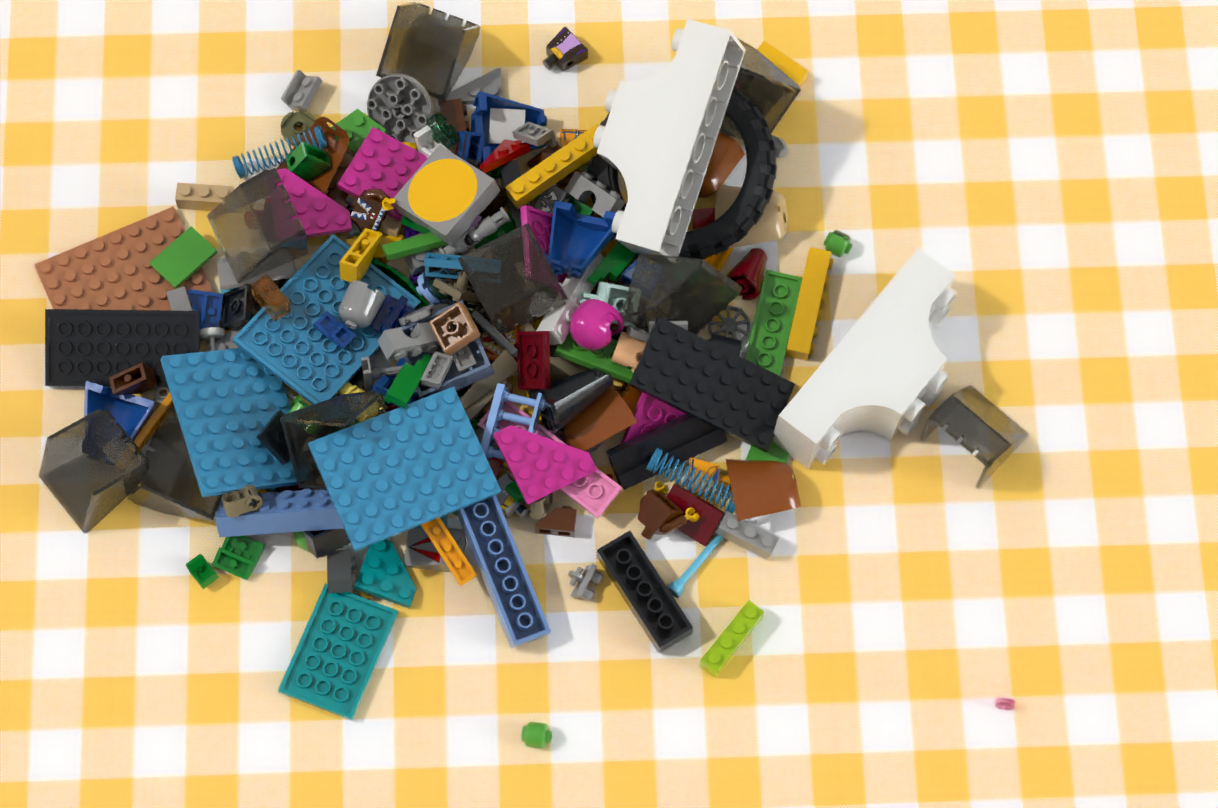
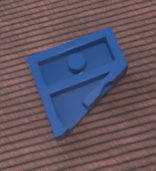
M187 289V295L189 296L193 311H200V329L209 327L220 328L224 294Z

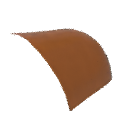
M322 116L316 119L310 130L319 148L314 127L318 125L321 127L327 142V148H321V150L328 152L332 167L310 181L305 182L325 194L347 151L349 136L345 130L333 121ZM327 122L331 123L336 130L329 127ZM307 131V140H309L310 145H313L309 131ZM303 136V137L301 138V140H302V142H303V141L305 142L306 140H305V137ZM282 161V164L275 170L282 168L288 170L287 163Z
M721 130L719 131L698 198H705L714 194L745 155L741 146L731 136Z
M610 386L607 391L565 425L564 432L560 430L556 434L562 442H564V437L569 446L586 451L637 423L623 398Z
M725 459L738 521L801 507L796 478L790 465L780 461Z

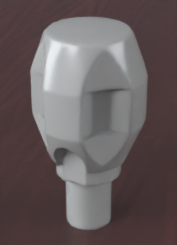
M772 135L775 143L776 157H785L789 152L787 144L783 139Z

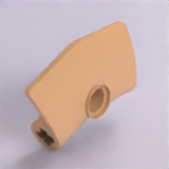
M622 331L611 361L625 367L630 366L631 371L634 373L646 342L630 337L628 333Z

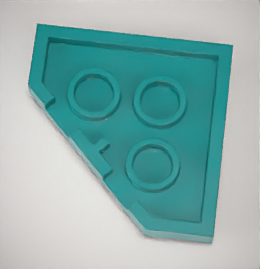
M385 539L370 545L354 589L410 608L416 587L392 541Z

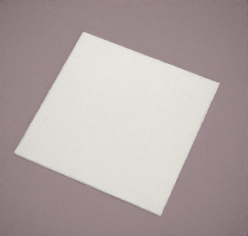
M490 108L489 143L500 144L505 139L517 141L518 139L513 137L512 132L525 124V110Z

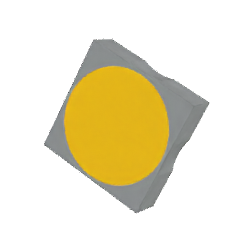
M439 145L394 197L396 201L393 205L400 214L414 223L427 228L434 236L453 247L468 230L473 220L485 210L501 190L495 179Z

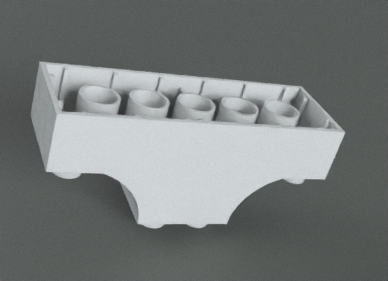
M687 19L684 29H676L672 38L671 48L677 52L674 59L662 71L640 81L620 80L618 89H611L605 102V110L610 112L606 126L599 125L593 139V146L598 148L597 154L613 168L621 172L627 187L628 202L625 211L618 210L612 222V232L617 233L615 239L636 254L645 255L674 265L677 263L746 51L731 30Z
M918 247L779 414L774 430L773 442L808 469L815 460L825 464L837 448L835 443L843 434L867 431L882 435L890 441L898 431L907 436L919 421V414L925 405L930 408L943 390L941 387L949 377V375L942 371L947 357L934 343L929 321L939 325L951 308L949 305L957 292L950 288L956 274Z

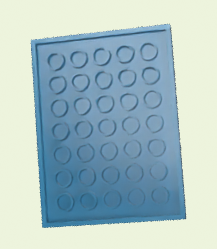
M334 234L232 339L234 344L320 411L330 403L362 368L361 357L369 356L370 359L380 349L378 340L384 330L399 328L401 326L399 318L415 311L421 303L420 300L370 263L366 274L360 281L369 284L367 288L374 292L376 289L381 291L385 299L370 326L367 328H349L356 336L344 349L331 342L313 324L326 311L339 323L343 322L345 324L339 315V307L351 282L340 279L339 262L350 249V246Z
M241 348L161 357L160 361L202 497L223 495L227 492L242 489L246 485H254L257 490L312 483L314 478L310 466L301 457L303 444H301L290 460L282 465L264 444L256 438L277 411L281 410L287 415L291 409L283 383L278 377Z
M454 387L407 404L405 409L399 407L308 443V447L354 552L501 493L498 482Z

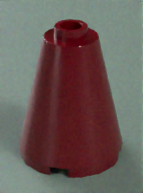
M760 248L751 249L725 276L724 286L732 295L736 296L738 294L743 296V300L756 299L760 293L767 261L765 252Z

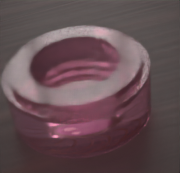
M999 697L995 699V707L1001 710L1015 709L1016 701L1010 698Z

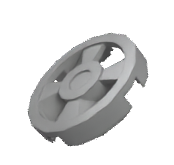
M431 304L399 318L401 326L430 316L431 313L436 312L435 306Z

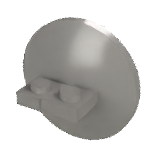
M390 74L379 79L371 88L367 100L368 117L385 128L387 135L400 142L416 144L413 134L427 125L433 126L434 108L431 98L423 85L413 77L405 74Z

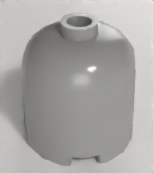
M353 280L349 284L339 307V315L348 328H367L371 325L385 299L381 291L376 289L374 292L367 288L369 284Z

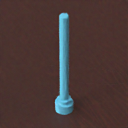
M716 535L684 574L667 586L674 597H680L684 592L685 583L723 540V537Z

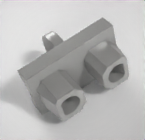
M593 563L590 566L587 565L584 571L581 567H578L576 572L569 571L568 576L572 578L569 584L575 586L570 595L574 599L580 597L587 601L592 598L594 591L587 587L589 581L598 585L603 577L596 570V565Z

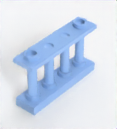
M497 383L481 442V447L488 462L489 458L492 457L504 459L501 451L493 447L494 437L492 434L500 431L498 428L499 421L508 420L529 425L528 431L536 433L541 411H544L546 407L545 396L542 393H538L537 399L511 394L507 391L508 388L504 384ZM511 401L534 407L532 418L504 412V402Z

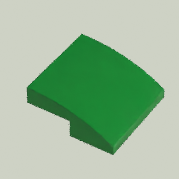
M247 536L226 537L222 547H219L212 566L248 580L266 544Z

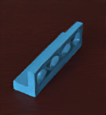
M426 253L424 257L425 276L458 279L460 271L451 273L448 268L473 270L479 272L476 275H471L469 280L501 283L502 259ZM430 267L441 268L439 271H429ZM486 272H496L497 277L489 276Z

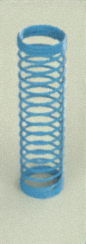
M318 125L314 127V131L319 142V149L327 148V142L321 127ZM308 129L313 142V146H316L318 148L312 136L311 130ZM303 131V135H304V137H305L306 143L309 144V142H308V140H307V137H306V134H305V132ZM297 133L298 139H299V141H300V143H301V142H302L301 137H300L299 133ZM292 135V136H291V137H292V140H293V142H294V144H295V147H297L295 138H294V136ZM286 137V141H287L288 146H289V148H290V152L292 153L293 150H292V148H291L289 139H288V137ZM280 139V142L285 152V157L287 158L289 155L285 149L283 140ZM275 141V145L280 156V162L275 156L271 143H269L275 165L269 157L266 146L264 145L263 147L268 157L269 166L266 164L261 149L258 147L264 169L258 162L255 150H252L257 162L258 171L253 165L249 152L247 151V156L252 166V172L249 170L245 157L241 153L247 175L239 156L232 157L238 177L242 179L248 177L249 173L253 175L254 170L259 173L260 168L264 171L265 166L270 169L271 164L276 167V161L280 165L282 160L286 162L277 142Z
M659 448L655 450L646 470L651 472L653 469L654 474L661 466L659 476H661L667 468L664 479H667L672 472L670 482H672L678 474L675 485H678L684 476L681 488L685 486L690 478L687 491L696 480L692 494L696 492L702 483L698 497L708 485L703 500L707 498L713 489L709 498L710 503L719 491L714 505L716 506L724 495L720 505L721 509L730 497L725 510L732 514L734 513L735 505L734 500H732V490L726 498L730 485H727L720 496L724 482L720 484L714 493L719 481L717 479L708 491L713 476L709 478L703 487L707 478L706 473L697 485L702 470L698 472L692 481L696 471L695 467L686 479L691 465H688L680 477L685 461L675 473L679 463V459H677L669 471L674 456H672L663 469L668 457V453H666L657 467L663 450Z

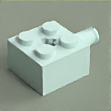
M599 282L597 295L581 292L580 296L587 299L579 298V303L582 304L588 299L604 301L621 314L624 319V326L631 325L635 327L642 290Z

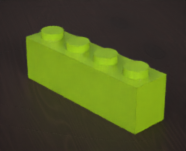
M748 600L702 657L699 666L716 678L763 619L764 611Z

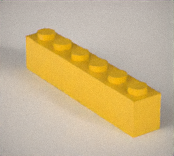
M598 124L582 133L505 187L508 198L517 209L597 155L598 148L593 146V139L599 126Z
M809 247L785 356L807 361L808 356L813 355L815 344L811 342L813 337H817L819 327L815 326L816 320L820 321L822 310L819 309L820 303L824 304L826 293L823 292L824 286L828 287L830 276L827 275V270L832 269L834 260L830 258L831 251Z

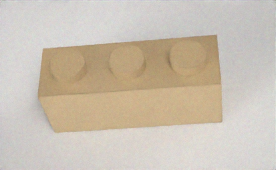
M177 182L175 201L178 209L234 212L236 194L233 186Z

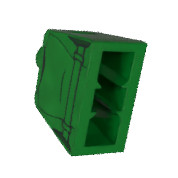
M304 141L286 158L288 170L305 181H310L332 167L328 152Z

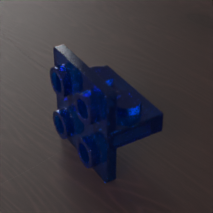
M386 295L369 327L381 334L384 330L402 327L399 318L415 311V309L407 305L408 298L402 295L399 300Z

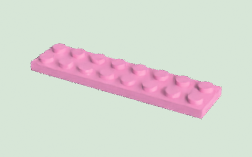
M504 402V412L531 418L512 402ZM490 410L477 424L484 431ZM508 420L499 421L498 424L499 430L510 425L526 431L529 429V425ZM538 423L535 434L565 444ZM597 468V471L560 488V490L599 519L621 492L622 487Z

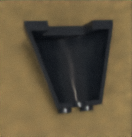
M592 368L550 382V389L527 390L529 398L537 399L538 393H542L545 396L546 407L544 411H541V422L549 432L554 434L593 403L614 383L609 374L603 371L600 372L597 368Z

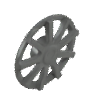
M726 305L713 311L708 320V331L711 336L723 331L725 333L724 336L732 334L735 339H737L735 331L744 334L740 339L743 342L750 332V319L741 308ZM726 310L727 318H724L719 312ZM730 310L737 311L733 318L730 317ZM740 314L745 318V320L736 322ZM717 315L722 320V322H715L712 320L714 316ZM747 324V330L745 331L737 326ZM711 325L721 326V328L712 332Z

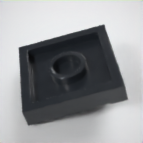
M245 284L224 293L221 328L229 330L240 325L245 326L251 320L252 300L254 297L253 285Z
M279 410L256 438L284 465L307 437Z

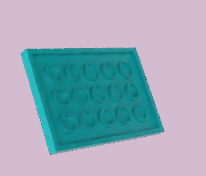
M325 583L278 692L352 721L397 618L398 611L350 592L329 593L328 584Z

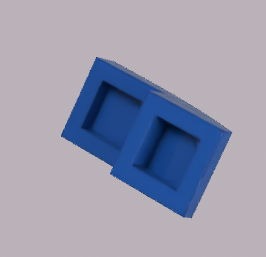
M328 311L313 324L320 333L342 349L356 336L343 322L339 323Z

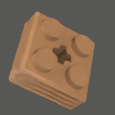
M461 302L456 303L429 321L444 353L450 356L481 335L467 307Z

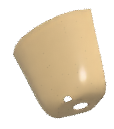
M721 185L716 194L715 220L730 208L742 187ZM773 190L770 201L763 211L764 214L757 224L753 225L744 238L728 247V249L785 237L789 222L784 196ZM783 212L785 213V216H786V223L784 222V219H783Z

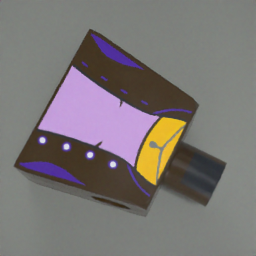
M565 26L546 46L548 57L543 60V64L548 70L557 65L562 71H566L588 58V49Z

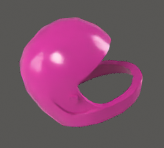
M588 299L580 304L573 313L570 322L572 339L580 347L590 351L600 350L607 346L612 339L611 335L621 333L624 327V319L613 306L597 299ZM614 320L617 321L619 328L610 330V324Z

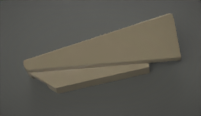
M506 349L491 364L495 374L475 382L460 399L470 423L492 402L497 383L507 386L508 382L506 380L518 372V363Z

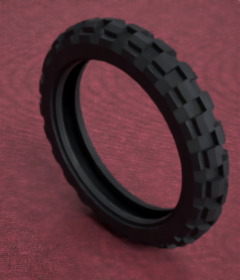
M735 87L733 88L725 115L735 124L745 145L747 158L745 179L736 200L722 216L705 227L686 232L678 262L703 260L706 257L718 255L734 243L739 242L764 214L763 211L773 193L777 165L775 143L770 132L771 130L756 105ZM609 114L604 121H601L600 125L606 126ZM597 154L590 159L588 173L593 175L592 179L597 182L599 180L606 184L607 190H614L621 195L618 170ZM592 194L591 198L593 204H595L596 196L595 194ZM626 204L623 205L621 211H625Z

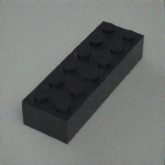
M631 531L624 533L597 549V559L658 653L663 652L692 634L693 626Z

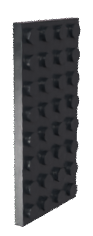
M45 309V386H85L86 381L105 387H111L109 377L143 362L154 369L157 387H168L160 361L161 357L200 352V311Z
M659 316L654 323L628 385L766 453L769 451L775 436L774 430L778 416L787 406L795 383Z

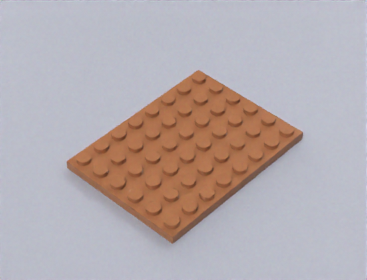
M173 206L38 262L34 266L53 309L172 310L166 292L174 288L150 266L149 262L183 234L185 229ZM202 267L180 286H185L186 292L187 289L213 292Z

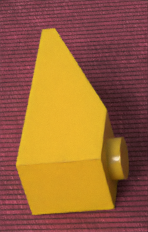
M367 228L363 230L339 262L341 280L353 282V280L360 281L364 277L381 241L382 233Z

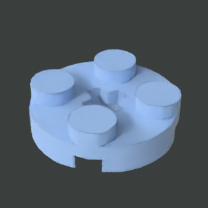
M424 271L417 278L419 285L416 287L419 295L424 296L430 305L445 304L443 303L444 299H449V295L440 293L439 289L433 286L435 278L438 277L425 276Z

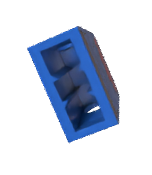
M458 131L454 154L465 161L470 158L481 162L485 133Z

